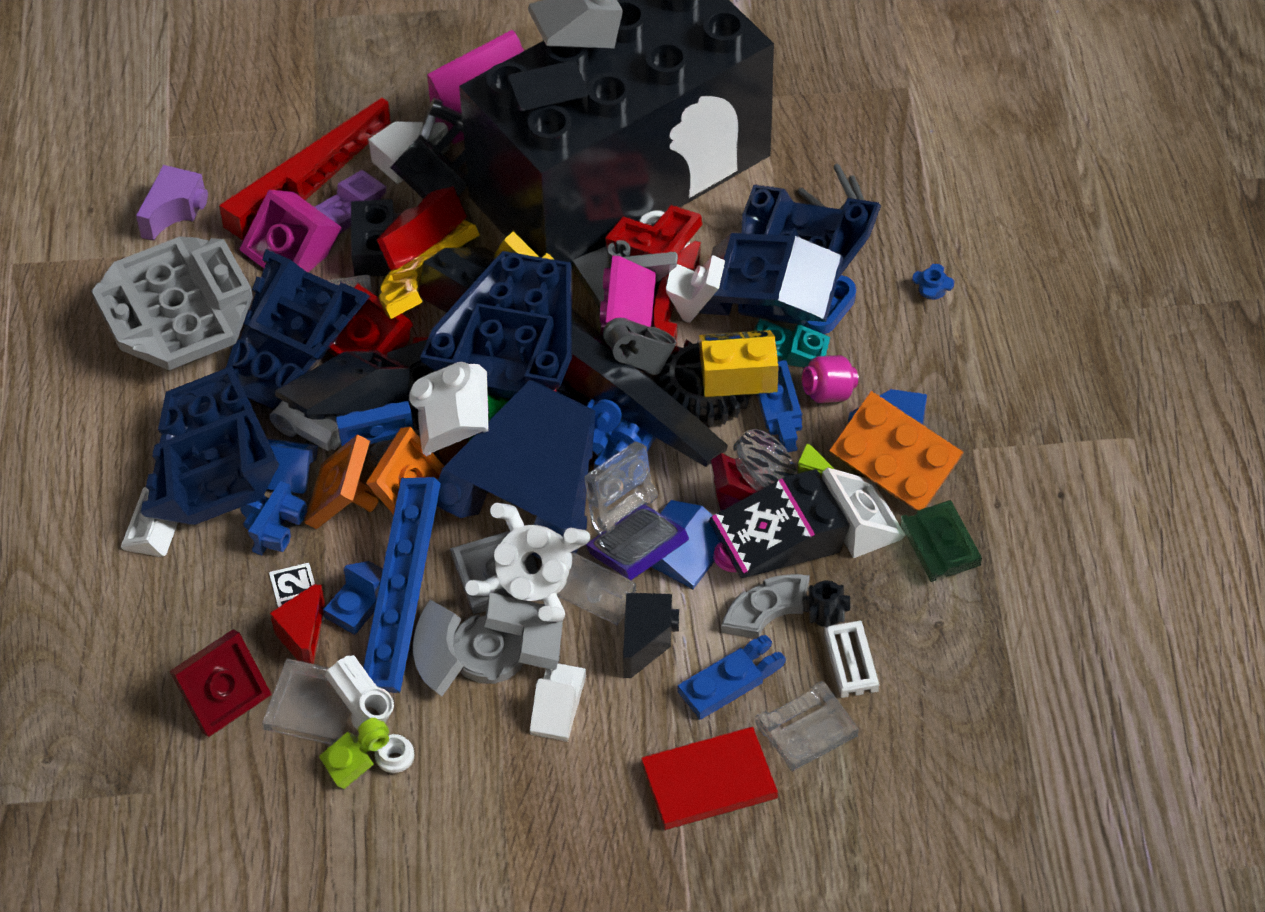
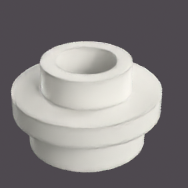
M388 735L390 738L389 742L383 748L375 751L376 762L386 772H402L414 760L413 746L410 741L401 735ZM393 753L401 754L400 757L389 758Z

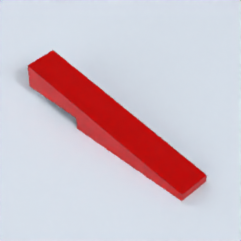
M380 98L220 204L223 228L244 241L268 190L294 192L306 201L369 144L371 137L391 124L388 101Z

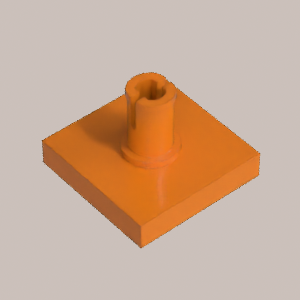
M411 427L400 428L366 484L394 515L401 478L435 477L438 480L444 465L433 452L431 455L425 456L422 453L420 437Z
M357 434L321 464L304 521L305 524L318 529L351 502L368 512H372L379 502L378 496L369 486L359 481L370 443L368 439Z

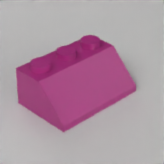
M510 30L428 73L430 103L435 97L443 101L442 105L462 113L459 86L488 71L493 66L523 52L524 49L516 33ZM436 117L435 123H444L448 127V131L454 126ZM460 131L451 142L456 144L462 141L464 133Z

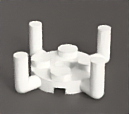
M494 503L490 509L491 515L495 518L505 519L510 533L496 547L494 552L497 574L485 581H468L465 586L466 592L474 596H489L490 592L494 593L504 588L516 599L543 601L545 606L541 607L538 612L541 620L550 622L562 621L565 617V611L557 594L564 588L567 582L569 569L572 566L571 552L587 544L590 540V534L586 530L568 528L564 532L563 538L560 534L544 526H524L515 506ZM533 552L538 553L542 559V567L535 574L529 573L525 566L526 558Z

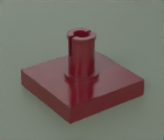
M234 629L169 671L201 732L207 737L212 736L272 695L240 632Z

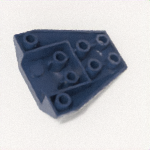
M754 184L742 214L741 233L797 236L838 253L843 257L838 276L839 279L869 239L881 205L879 202L847 198L843 210L795 203L783 188ZM738 304L740 315L804 325L806 322L804 320H793L785 308L781 306Z
M502 251L433 327L420 356L421 362L434 371L457 362L479 364L487 371L488 395L511 399L529 380H534L552 390L559 388L572 359L571 262Z

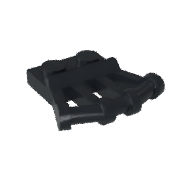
M435 97L428 107L418 138L390 167L423 199L430 192L451 186L454 187L457 196H459L469 185L467 174L465 175L459 169L466 161L465 149L453 162L442 153L444 148L460 131L463 132L462 113L442 105L443 101ZM436 117L454 126L434 146L429 141V137Z

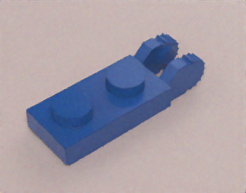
M761 635L757 639L750 641L743 650L741 648L679 684L678 693L699 720H702L762 684L763 679L784 666L786 658L778 651L762 659L756 667L752 661L763 655L772 646L770 638L767 635Z

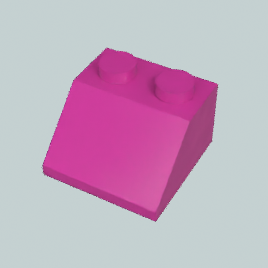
M268 190L239 250L263 268L266 263L262 259L265 250L268 249L292 260L302 269L309 272L328 256L342 227L294 192Z

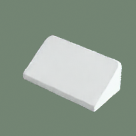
M144 487L121 548L124 551L162 557L167 554L178 522L144 517L141 514L142 502L147 501L149 490Z

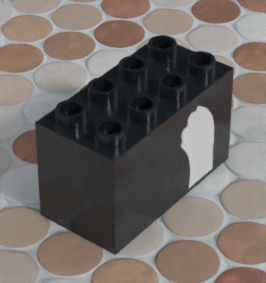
M617 0L623 12L614 48L546 46L543 40L460 85L470 199L505 237L514 231L539 257L542 258L548 253L554 260L571 262L573 269L572 260L606 246V236L623 217L640 222L642 216L648 212H666L671 205L681 208L771 156L774 43L730 0ZM576 60L586 85L588 96L525 111L513 110L506 75Z

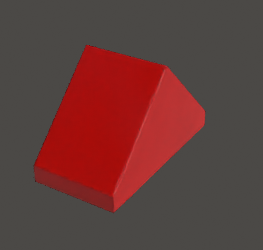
M317 584L312 585L270 613L274 634L305 669L312 670L324 614L323 609L325 608L322 585Z

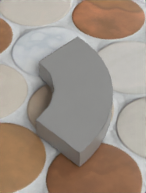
M789 574L775 576L763 580L762 584L748 592L743 591L728 608L722 621L721 633L757 639L758 636L760 637L764 627L773 619L786 614H803V597L807 596L810 575Z
M430 599L416 626L413 655L416 668L423 681L437 694L443 696L464 666L456 657L453 647L455 631L461 619L455 613Z

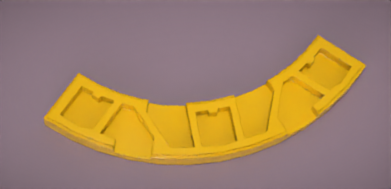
M463 220L453 231L430 249L399 269L389 272L380 287L382 293L379 296V301L390 319L422 303L417 288L421 280L423 262L444 248H459L480 236L475 224Z

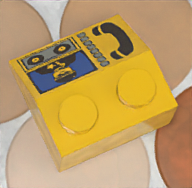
M771 330L698 335L705 397L778 392V358L775 336Z

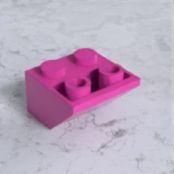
M612 255L611 268H604L603 275L604 301H601L600 306L601 336H603L606 324L619 317L652 327L656 293V272L621 256Z

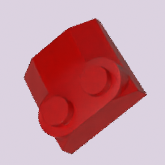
M357 283L354 288L367 293L370 297L328 349V352L334 357L344 351L377 350L387 355V352L404 347L410 339V328L413 326L410 319L403 314L390 319L386 315L379 298Z

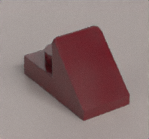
M720 453L711 460L720 511L769 486L767 482L773 483L772 480L763 475L767 473L753 470L749 465L723 453Z

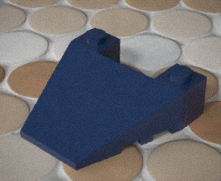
M529 380L488 422V431L476 434L442 468L438 479L441 486L437 507L459 518L479 515L487 493L490 492L537 516L534 525L547 527L560 534L563 538L564 532L568 528L586 530V494H589L590 481L587 480L589 459H592L596 411L534 380ZM578 549L571 552L572 562L574 561ZM536 552L531 553L532 555H534V556H536L537 558L541 559V557H540V555H539L538 553H536Z

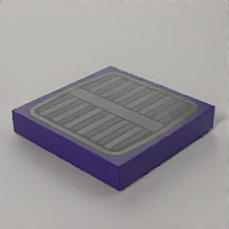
M643 504L592 539L586 546L590 555L627 579L633 580L687 542L689 537L686 529Z

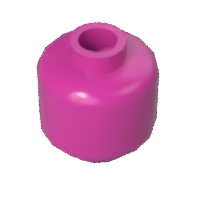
M842 355L815 357L802 372L803 390L816 403L846 401L852 395L853 389L858 385L856 368L852 367L849 360Z

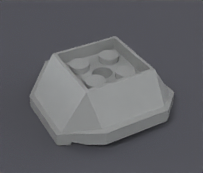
M177 237L115 261L107 270L101 282L97 283L92 289L93 299L119 349L167 370H172L236 344L253 298L252 288L225 240L211 238L209 241L196 237Z

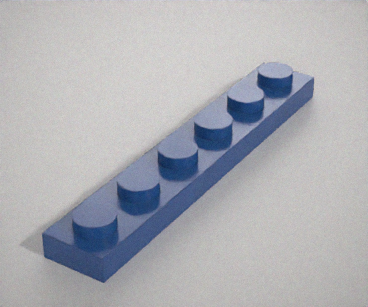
M435 477L401 478L363 666L374 684L388 693L401 692L441 483Z

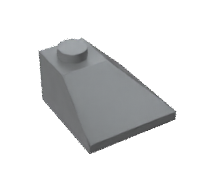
M542 0L530 3L528 11L546 46L615 47L623 12L617 0Z

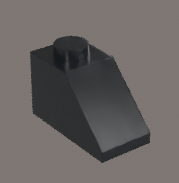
M626 593L623 647L624 678L634 677L671 647L672 632H679L680 609H672V594Z

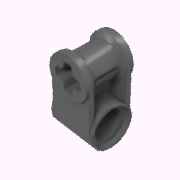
M621 317L609 321L603 330V339L612 348V354L617 361L640 368L654 375L661 373L677 344L674 337L664 330L648 327Z

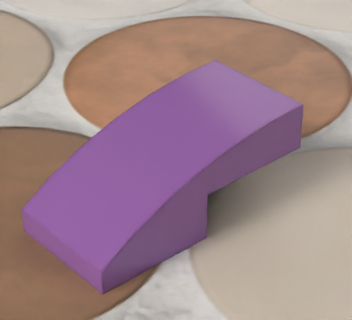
M360 170L338 183L337 194L315 206V208L342 227L339 232L340 234L351 226V201L380 200L386 193V186L365 171Z

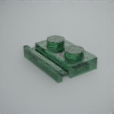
M951 500L918 510L915 515L909 517L907 515L901 516L900 525L930 582L936 581L937 577L943 575L949 577L981 566L982 556Z

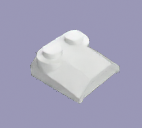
M457 362L428 374L413 384L409 400L418 409L422 453L425 456H429L432 452L478 433L488 431L487 371L479 364Z

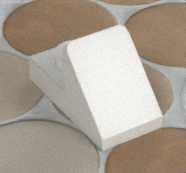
M712 255L703 267L699 265L695 271L677 264V267L669 272L666 292L683 321L690 323L717 292L725 260Z
M558 664L555 670L546 668L544 678H539L536 684L530 725L531 735L568 742L586 678L585 668Z

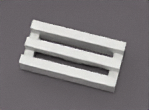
M862 621L824 627V637L840 697H848L850 692L862 695L864 690L870 689L871 693L879 692V682ZM854 631L867 679L861 680L848 632ZM836 634L840 635L852 682H847L835 638Z

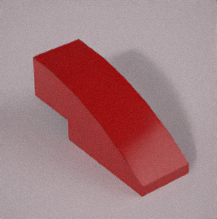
M453 186L430 192L417 207L404 210L377 239L391 271L399 269L430 249L467 217Z

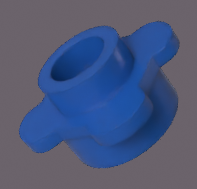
M932 264L930 268L923 272L916 271L912 277L913 283L919 285L920 294L931 300L943 297L946 291H950L954 287V280L947 277L944 273V267L940 264Z

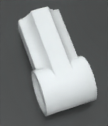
M284 401L270 414V420L274 427L286 436L293 437L298 434L327 451L335 450L341 444L336 417L331 414H326V418L321 420L309 419L304 417V413L289 408L288 403Z
M347 655L326 671L325 677L352 713L351 721L357 730L364 721L370 718H377L386 724L394 708L393 699L386 690L378 688L354 655ZM365 707L376 709L379 715L370 714Z

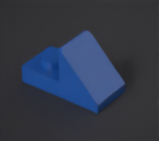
M370 561L346 565L343 568L346 583L323 609L326 619L356 635L375 611L383 568Z

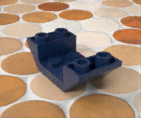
M730 233L713 248L711 256L713 255L725 260L720 286L698 314L729 316L733 304L784 307L793 320L827 321L843 262V257L840 254L797 236Z

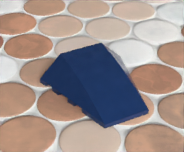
M266 249L262 259L266 264L262 276H257L252 291L256 294L251 309L248 310L243 323L245 327L240 340H237L236 344L233 345L226 368L233 367L249 399L274 410L283 401L275 396L276 390L311 371L370 296L342 282L338 286L311 274L292 260Z
M232 366L166 391L158 431L161 434L160 442L154 445L152 457L155 459L153 473L148 474L146 488L149 490L147 501L142 502L141 514L144 517L196 525L263 498L279 463Z

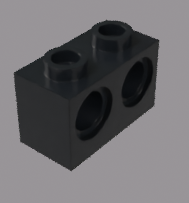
M393 199L351 201V257L355 278L387 276L391 271L377 239L401 215V213H394Z

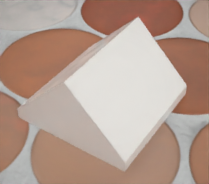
M828 467L822 472L823 481L850 524L844 543L853 558L900 541L906 536L875 483L867 478Z

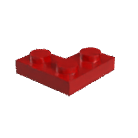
M671 205L654 226L623 217L606 236V247L608 249V246L613 243L616 251V241L623 240L630 245V256L668 252L679 254L703 225L702 217L699 213Z

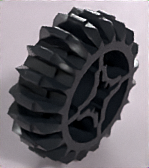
M686 339L683 348L675 346L657 380V384L700 421H707L710 428L714 420H719L725 425L728 415L737 418L740 409L747 408L749 398H752L753 395L704 396L699 340L693 344Z

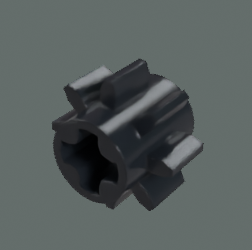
M824 580L816 583L814 586H808L809 596L803 597V611L809 612V622H815L817 625L826 628L839 622L843 623L845 621V612L850 611V596L844 595V585Z

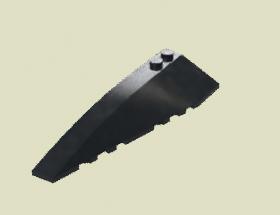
M484 247L444 248L423 262L418 292L420 298L447 313L495 260V254ZM572 309V359L563 378V383L593 399L595 402L604 399L611 400L620 408L622 418L636 424L642 430L705 467L711 464V460L714 457L727 451L728 445L675 400L642 369L617 361L612 354V348L607 345L601 333Z

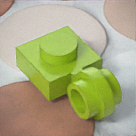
M377 718L367 719L358 727V739L354 734L347 732L319 756L337 786L343 789L347 788L374 765L367 752L369 750L377 751L389 742V728L385 722L379 721Z

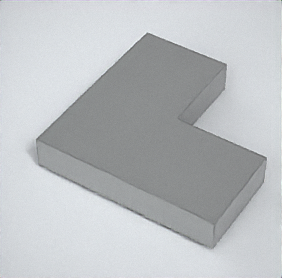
M490 592L484 628L521 636L518 662L555 670L559 662L563 620L560 622L541 620L538 612L541 607L545 606L544 604Z

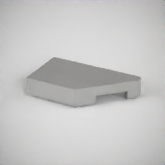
M676 252L623 258L656 272V282H659L677 267L678 254Z

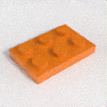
M873 391L868 394L829 451L830 454L921 515L964 453Z

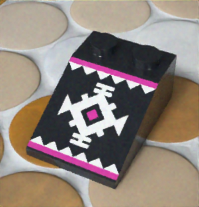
M817 469L783 477L715 514L709 520L711 527L720 543H722L725 552L730 557L741 579L838 554L841 551L850 526Z

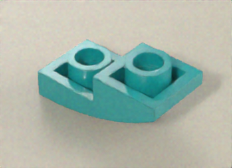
M759 319L755 325L754 331L771 330L775 336L778 361L786 360L788 365L806 367L813 358L826 356L830 336L798 324L793 331L763 319Z

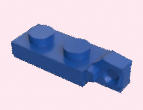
M783 360L778 361V392L759 393L756 395L769 435L778 434L782 452L787 453L797 451L796 440H798L796 431L802 430V412L787 361Z

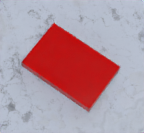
M753 727L641 757V765L665 830L778 799L777 787Z

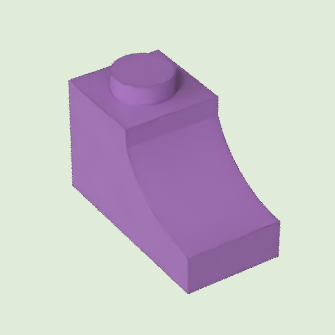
M163 165L136 215L141 238L154 241L158 234L166 227L184 220L194 221L199 209L202 210L205 207L208 198V191L204 188L202 174Z

